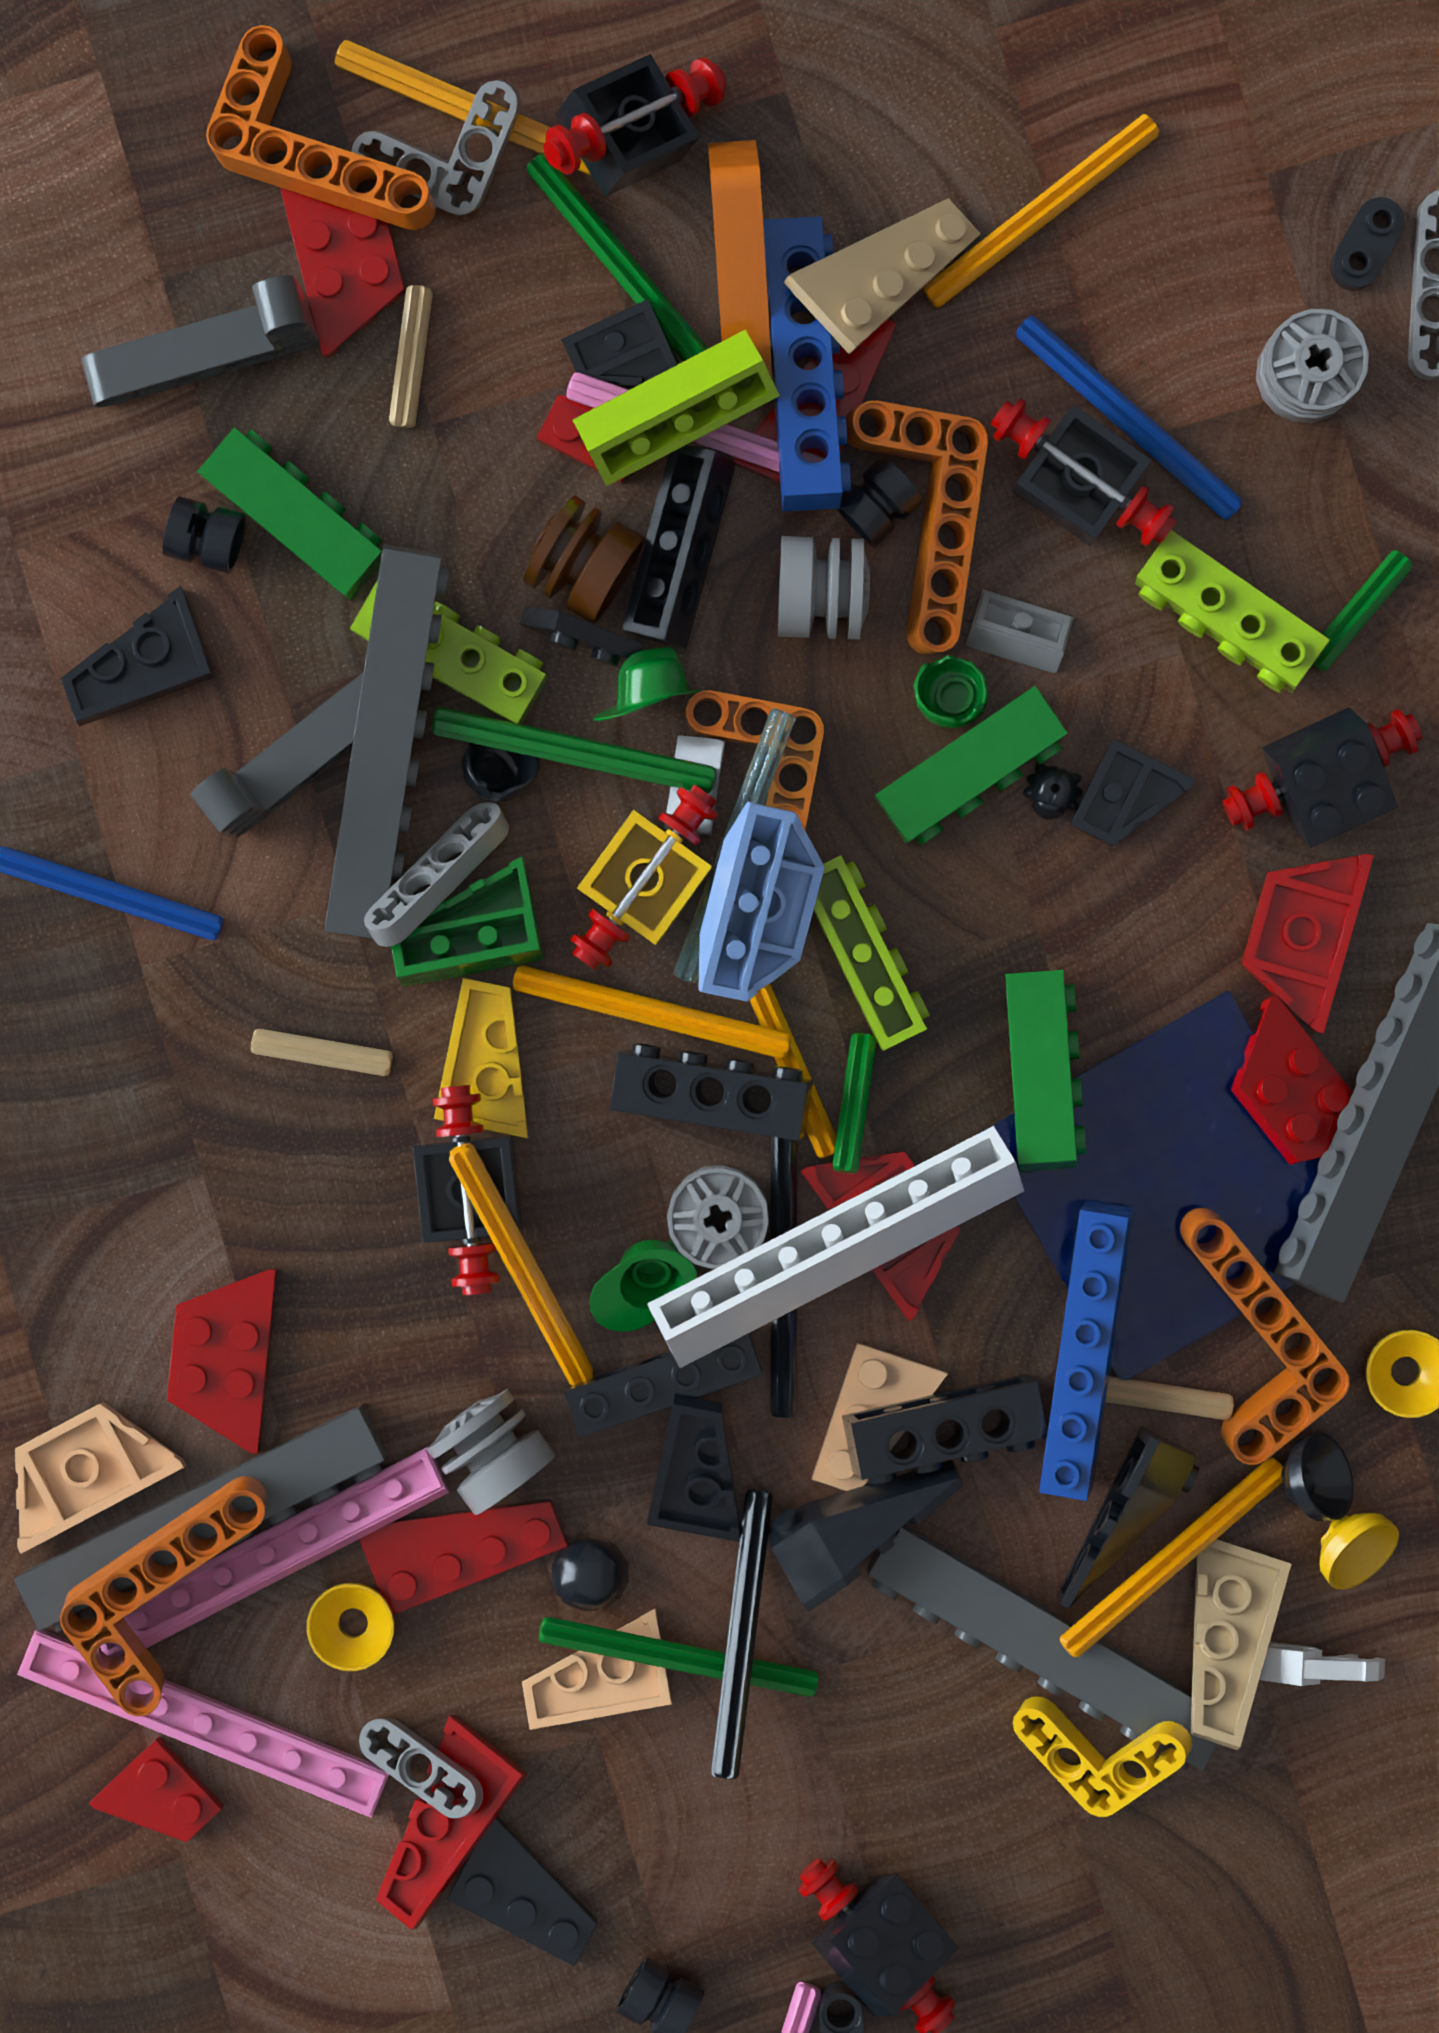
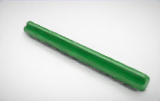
M544 153L535 156L526 166L527 173L634 302L638 304L649 298L651 299L670 344L679 356L686 361L709 349L559 169H555L549 164Z
M443 707L437 708L432 722V733L437 736L671 787H682L685 790H690L693 785H696L709 794L713 789L716 776V768L710 765Z
M553 1617L543 1618L540 1624L539 1641L544 1644L723 1679L726 1655L724 1652ZM753 1659L751 1686L805 1697L815 1695L819 1682V1675L816 1671Z

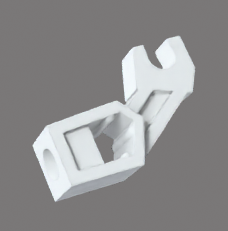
M1270 1642L1259 1680L1297 1686L1320 1684V1680L1379 1681L1385 1675V1658L1361 1659L1355 1654L1322 1656V1650L1316 1647Z

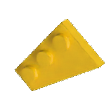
M463 978L438 1098L442 1097L441 1088L470 1085L471 1094L480 1093L481 1101L472 1106L473 1121L483 1124L485 1130L529 1138L511 988ZM436 1107L434 1119L444 1121L443 1109Z

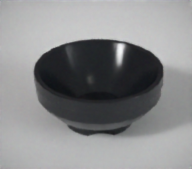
M1324 1433L1311 1434L1299 1439L1293 1445L1282 1468L1281 1477L1285 1484L1286 1497L1294 1506H1297L1305 1515L1315 1521H1335L1343 1518L1349 1512L1354 1495L1352 1471L1344 1451L1332 1437Z

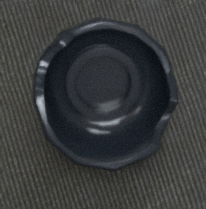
M469 743L461 759L465 783L481 798L493 802H507L525 793L540 769L538 757Z
M585 1538L572 1542L560 1550L552 1564V1586L556 1595L566 1605L582 1611H596L608 1607L621 1598L629 1582L628 1563L618 1547L613 1543L597 1539Z

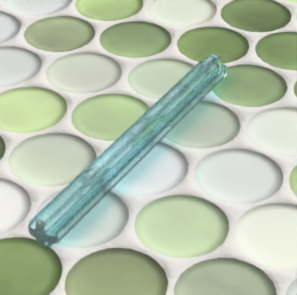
M772 709L769 713L674 968V976L686 982L695 983L699 979L700 931L724 839L748 801L764 804L793 727L795 717L783 710Z

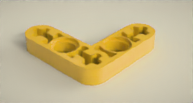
M1030 1697L1026 1699L1013 1719V1728L1018 1738L1083 1809L1097 1817L1113 1815L1176 1772L1185 1763L1193 1745L1192 1738L1187 1729L1178 1723L1163 1721L1105 1760L1059 1708L1046 1698ZM1040 1718L1045 1724L1040 1722L1034 1725L1029 1719L1035 1720ZM1054 1734L1058 1735L1052 1744L1047 1741L1048 1738L1051 1740ZM1160 1743L1164 1745L1172 1743L1176 1747V1750L1172 1747L1160 1753L1158 1759L1154 1755ZM1068 1748L1078 1754L1081 1764L1069 1765L1060 1758L1058 1749ZM1123 1762H1138L1145 1769L1147 1776L1143 1778L1131 1776L1124 1769ZM1087 1770H1090L1092 1772L1091 1775L1088 1773L1085 1776V1778L1082 1779V1776L1086 1773ZM1094 1789L1097 1791L1105 1789L1109 1792V1795L1103 1793L1099 1796Z

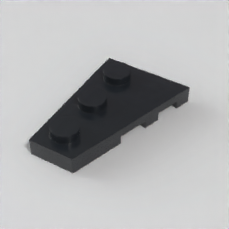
M181 585L167 596L168 600L150 614L144 613L132 623L134 626L111 644L105 643L61 678L73 717L79 726L214 678L185 590Z
M674 1394L648 1510L647 1525L740 1541L741 1527L722 1403Z
M497 1816L470 1854L447 1899L572 1966H575L597 1925V1919L558 1878H554L535 1858V1854L524 1842L521 1843L510 1832L499 1816Z

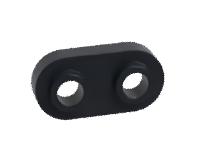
M1384 197L1373 198L1363 204L1355 215L1330 262L1331 276L1340 287L1350 291L1361 290L1369 286L1379 274L1404 228V214L1396 202ZM1383 214L1386 216L1389 223L1388 227L1385 229L1377 228L1373 223V215ZM1354 255L1360 256L1365 262V268L1360 271L1352 269L1349 264V258Z

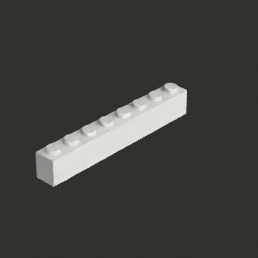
M993 1126L651 1301L647 1305L679 1368H682L1024 1192L1016 1162Z

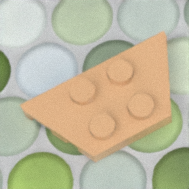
M104 1402L15 1448V1467L18 1474L16 1508L19 1509L20 1537L17 1539L19 1552L22 1554L177 1472L186 1466L184 1459Z

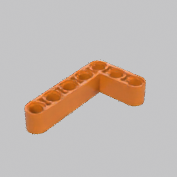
M259 25L248 30L241 39L207 127V142L220 164L229 171L405 229L418 230L430 224L435 216L436 205L430 189L422 176L270 126L291 72L292 59L282 37L274 28ZM267 49L276 50L274 56L269 60L257 61V57L262 51ZM252 92L259 93V97L252 104L240 105L241 99L246 94ZM242 136V141L237 147L230 150L223 149L224 143L230 137ZM279 150L287 151V155L281 162L276 164L267 163L272 153ZM322 165L332 166L331 171L324 178H311L313 171L317 167ZM368 179L377 181L375 187L370 192L364 194L356 192L357 186L362 181ZM419 194L422 196L420 202L414 207L402 208L400 206L402 200L408 195Z
M756 140L708 143L721 341L746 329L773 380L761 180Z
M867 401L850 410L845 416L847 442L852 447L859 450L931 462L906 633L910 647L917 653L922 655L941 653L951 649L957 643L960 635L988 446V434L985 427L978 420L971 417L883 401ZM862 413L869 414L876 420L878 431L875 437H869L861 431L859 419ZM908 422L917 423L922 428L924 440L920 446L912 444L906 436ZM955 430L962 431L967 435L970 441L967 454L960 453L954 448L952 436ZM949 477L956 479L963 488V495L959 502L950 499L945 491V484ZM942 525L949 526L956 535V542L952 549L945 548L938 539V531ZM935 572L943 574L948 580L949 590L945 597L938 596L931 587V579ZM929 619L936 621L942 630V637L937 645L930 643L924 635V627Z
M712 690L696 693L689 700L686 707L688 724L696 734L703 737L776 750L766 806L795 812L802 823V827L806 830L824 735V725L821 718L814 711L807 708ZM711 701L720 707L722 716L715 725L703 726L695 720L694 711L700 703ZM751 710L763 712L769 720L767 730L760 735L747 734L741 726L742 717ZM798 719L810 721L816 730L815 738L807 744L795 743L788 734V728L793 721ZM797 766L805 772L807 783L801 790L790 792L781 786L779 775L786 767Z
M1195 1208L1185 1215L1180 1225V1235L1184 1243L1286 1366V1369L1232 1412L1231 1418L1224 1420L1221 1426V1437L1233 1455L1244 1464L1256 1465L1271 1457L1339 1402L1348 1391L1350 1385L1349 1376L1345 1368L1223 1219L1211 1209ZM1208 1225L1216 1226V1233L1211 1241L1203 1244L1197 1243V1236L1202 1228ZM1238 1261L1245 1262L1244 1272L1239 1277L1226 1279V1273L1231 1264ZM1266 1297L1274 1298L1273 1307L1269 1312L1261 1315L1255 1314L1256 1306L1262 1299ZM1294 1333H1303L1302 1341L1298 1347L1291 1350L1284 1349L1285 1342L1289 1336ZM1331 1368L1330 1378L1320 1385L1313 1384L1314 1377L1320 1370ZM1285 1399H1294L1293 1407L1289 1412L1284 1415H1276L1275 1411L1280 1402ZM1250 1429L1257 1430L1252 1442L1247 1445H1238L1239 1437L1243 1432Z
M240 1476L233 1479L77 1584L68 1592L60 1615V1625L87 1664L127 1714L146 1716L158 1707L164 1686V1674L161 1667L124 1617L237 1542L262 1523L266 1510L267 1492L264 1485L258 1479L250 1476ZM239 1496H247L256 1502L257 1507L249 1512H241L233 1507L231 1501ZM199 1523H207L215 1528L217 1534L209 1539H202L197 1537L191 1528ZM159 1550H166L171 1552L177 1561L169 1566H162L157 1564L151 1555ZM119 1577L131 1579L137 1588L131 1592L123 1593L113 1586L112 1581ZM85 1604L95 1610L96 1616L91 1619H81L74 1614L72 1608ZM106 1643H116L124 1649L125 1653L118 1657H111L101 1650V1646ZM142 1680L150 1684L153 1690L147 1694H137L130 1689L129 1684Z

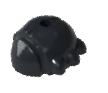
M1036 764L1035 770L1037 773L1027 776L1026 780L1030 787L1025 788L1023 791L1024 796L1033 802L1031 807L1034 812L1043 819L1052 820L1064 815L1065 810H1076L1078 803L1075 798L1082 796L1083 793L1082 789L1077 786L1081 781V775L1070 773L1064 768L1059 769L1058 766ZM1056 784L1059 787L1058 793L1051 791V785Z

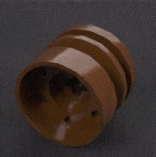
M574 495L549 520L532 549L530 563L523 581L535 589L548 572L551 573L544 590V595L551 599L566 583L573 588L568 598L567 609L595 625L608 609L628 577L643 548L645 537L620 522L614 524L603 537L599 536L596 532L601 521L602 511L594 508L581 524L578 523L586 503Z

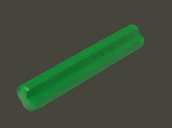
M1397 550L1390 552L1323 632L1322 635L1330 640L1312 666L1322 672L1329 669L1411 571L1413 563L1407 556Z
M853 1033L850 1039L832 1164L834 1171L845 1174H855L859 1169L876 1049V1038L870 1034Z

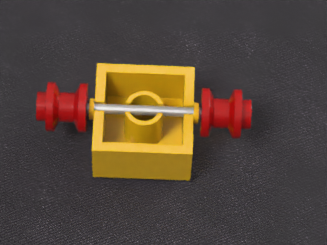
M693 785L689 792L680 787L676 794L681 803L674 813L662 812L659 815L658 819L670 827L672 831L667 829L664 832L633 810L577 887L578 890L608 911L606 916L609 919H606L592 909L588 915L593 925L585 936L573 934L570 941L577 945L572 954L592 969L596 970L600 963L609 968L613 963L608 953L616 941L627 943L630 940L631 936L617 927V924L620 926L624 923L657 946L713 869L710 864L681 844L683 839L680 836L693 845L698 846L701 839L696 830L704 819L716 821L719 816L712 809L717 801L696 785Z

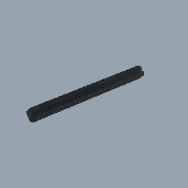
M771 1137L772 1240L797 1227V1141ZM797 1308L771 1321V1414L777 1418L794 1417L797 1413Z
M759 1489L748 1490L745 1494L711 1769L712 1776L731 1780L737 1779L740 1771L773 1499L772 1493Z

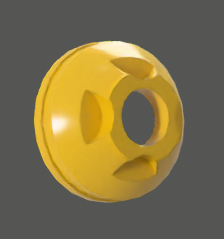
M1401 1330L1382 1338L1373 1347L1365 1367L1366 1382L1372 1397L1383 1409L1396 1416L1418 1418L1428 1415L1439 1408V1340L1417 1330ZM1401 1357H1411L1418 1365V1376L1408 1385L1397 1384L1391 1375L1392 1365Z
M1378 1513L1345 1515L1343 1518L1333 1521L1327 1533L1321 1538L1320 1571L1332 1587L1341 1590L1352 1588L1366 1581L1393 1554L1399 1540L1397 1527L1384 1515Z
M343 1583L331 1587L316 1599L307 1618V1636L311 1648L322 1662L338 1670L358 1671L372 1666L385 1655L394 1636L395 1622L387 1600L378 1591L361 1583ZM347 1609H358L366 1615L368 1626L361 1635H348L340 1627L341 1614Z

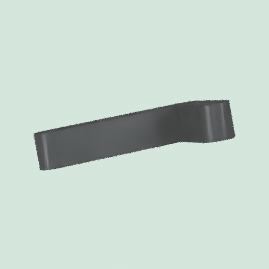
M293 275L271 277L252 286L256 302L254 306L102 349L82 357L81 363L94 407L102 408L121 404L300 352L317 345L319 339L304 291Z
M363 673L236 773L222 768L201 782L190 793V796L220 834L234 839L243 835L352 749Z

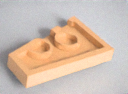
M857 1342L812 1474V1480L845 1491L864 1486L868 1479L861 1480L852 1471L842 1415L933 1395L948 1375V1372ZM899 1431L891 1437L889 1442L890 1451L905 1431Z
M656 1608L616 1631L661 1640ZM577 1651L522 1681L530 1730L672 1704L666 1668L583 1651Z

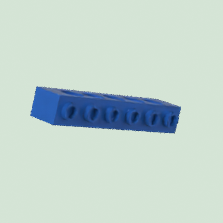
M822 216L764 219L772 376L775 387L780 395L774 399L782 512L839 509L842 493L850 492L851 489L849 462L840 463L839 446L847 445L846 417L837 416L836 400L843 399L844 387L842 370H833L832 354H840V344L817 319L810 324H799L792 319V315L797 312L812 313L783 283L790 275L788 271L791 268L797 266L807 267L833 254L832 234H823ZM802 357H810L816 360L819 366L813 370H803L795 364V361ZM804 403H815L822 409V412L817 416L810 417L802 414L798 407ZM815 448L822 451L826 458L821 462L811 463L806 461L801 453L807 449Z
M1086 1200L1079 1212L1039 1493L1087 1501L1094 1486L1134 1208Z

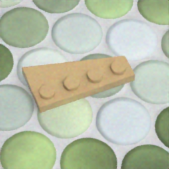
M948 198L790 274L783 283L850 354L971 245L981 233Z
M1217 1539L1196 1556L1191 1707L1192 1736L1234 1750H1238L1241 1747L1291 1563Z

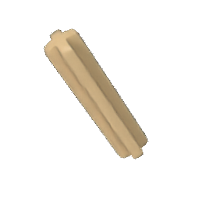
M410 285L406 288L389 415L391 425L399 428H413L416 424L433 297L431 289L425 286Z
M256 1029L251 1041V1052L257 1055L379 1076L389 1075L392 1067V1053L382 1049L265 1029Z
M1114 1376L1109 1377L1106 1402L1220 1420H1229L1233 1412L1234 1399L1227 1393Z

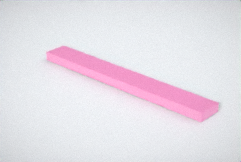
M428 1447L383 1469L374 1476L356 1483L214 1556L125 1616L124 1619L146 1648L172 1636L450 1493L436 1460L427 1451ZM106 1643L101 1646V1650L111 1657H118L125 1653L124 1649L116 1643Z
M36 1629L34 1631L17 1674L370 1818L374 1814L389 1776L387 1772L372 1762L164 1679L159 1705L152 1713L146 1716L127 1714L118 1705L72 1642L45 1630L38 1631ZM142 1680L129 1684L130 1689L137 1694H147L153 1690L150 1684Z

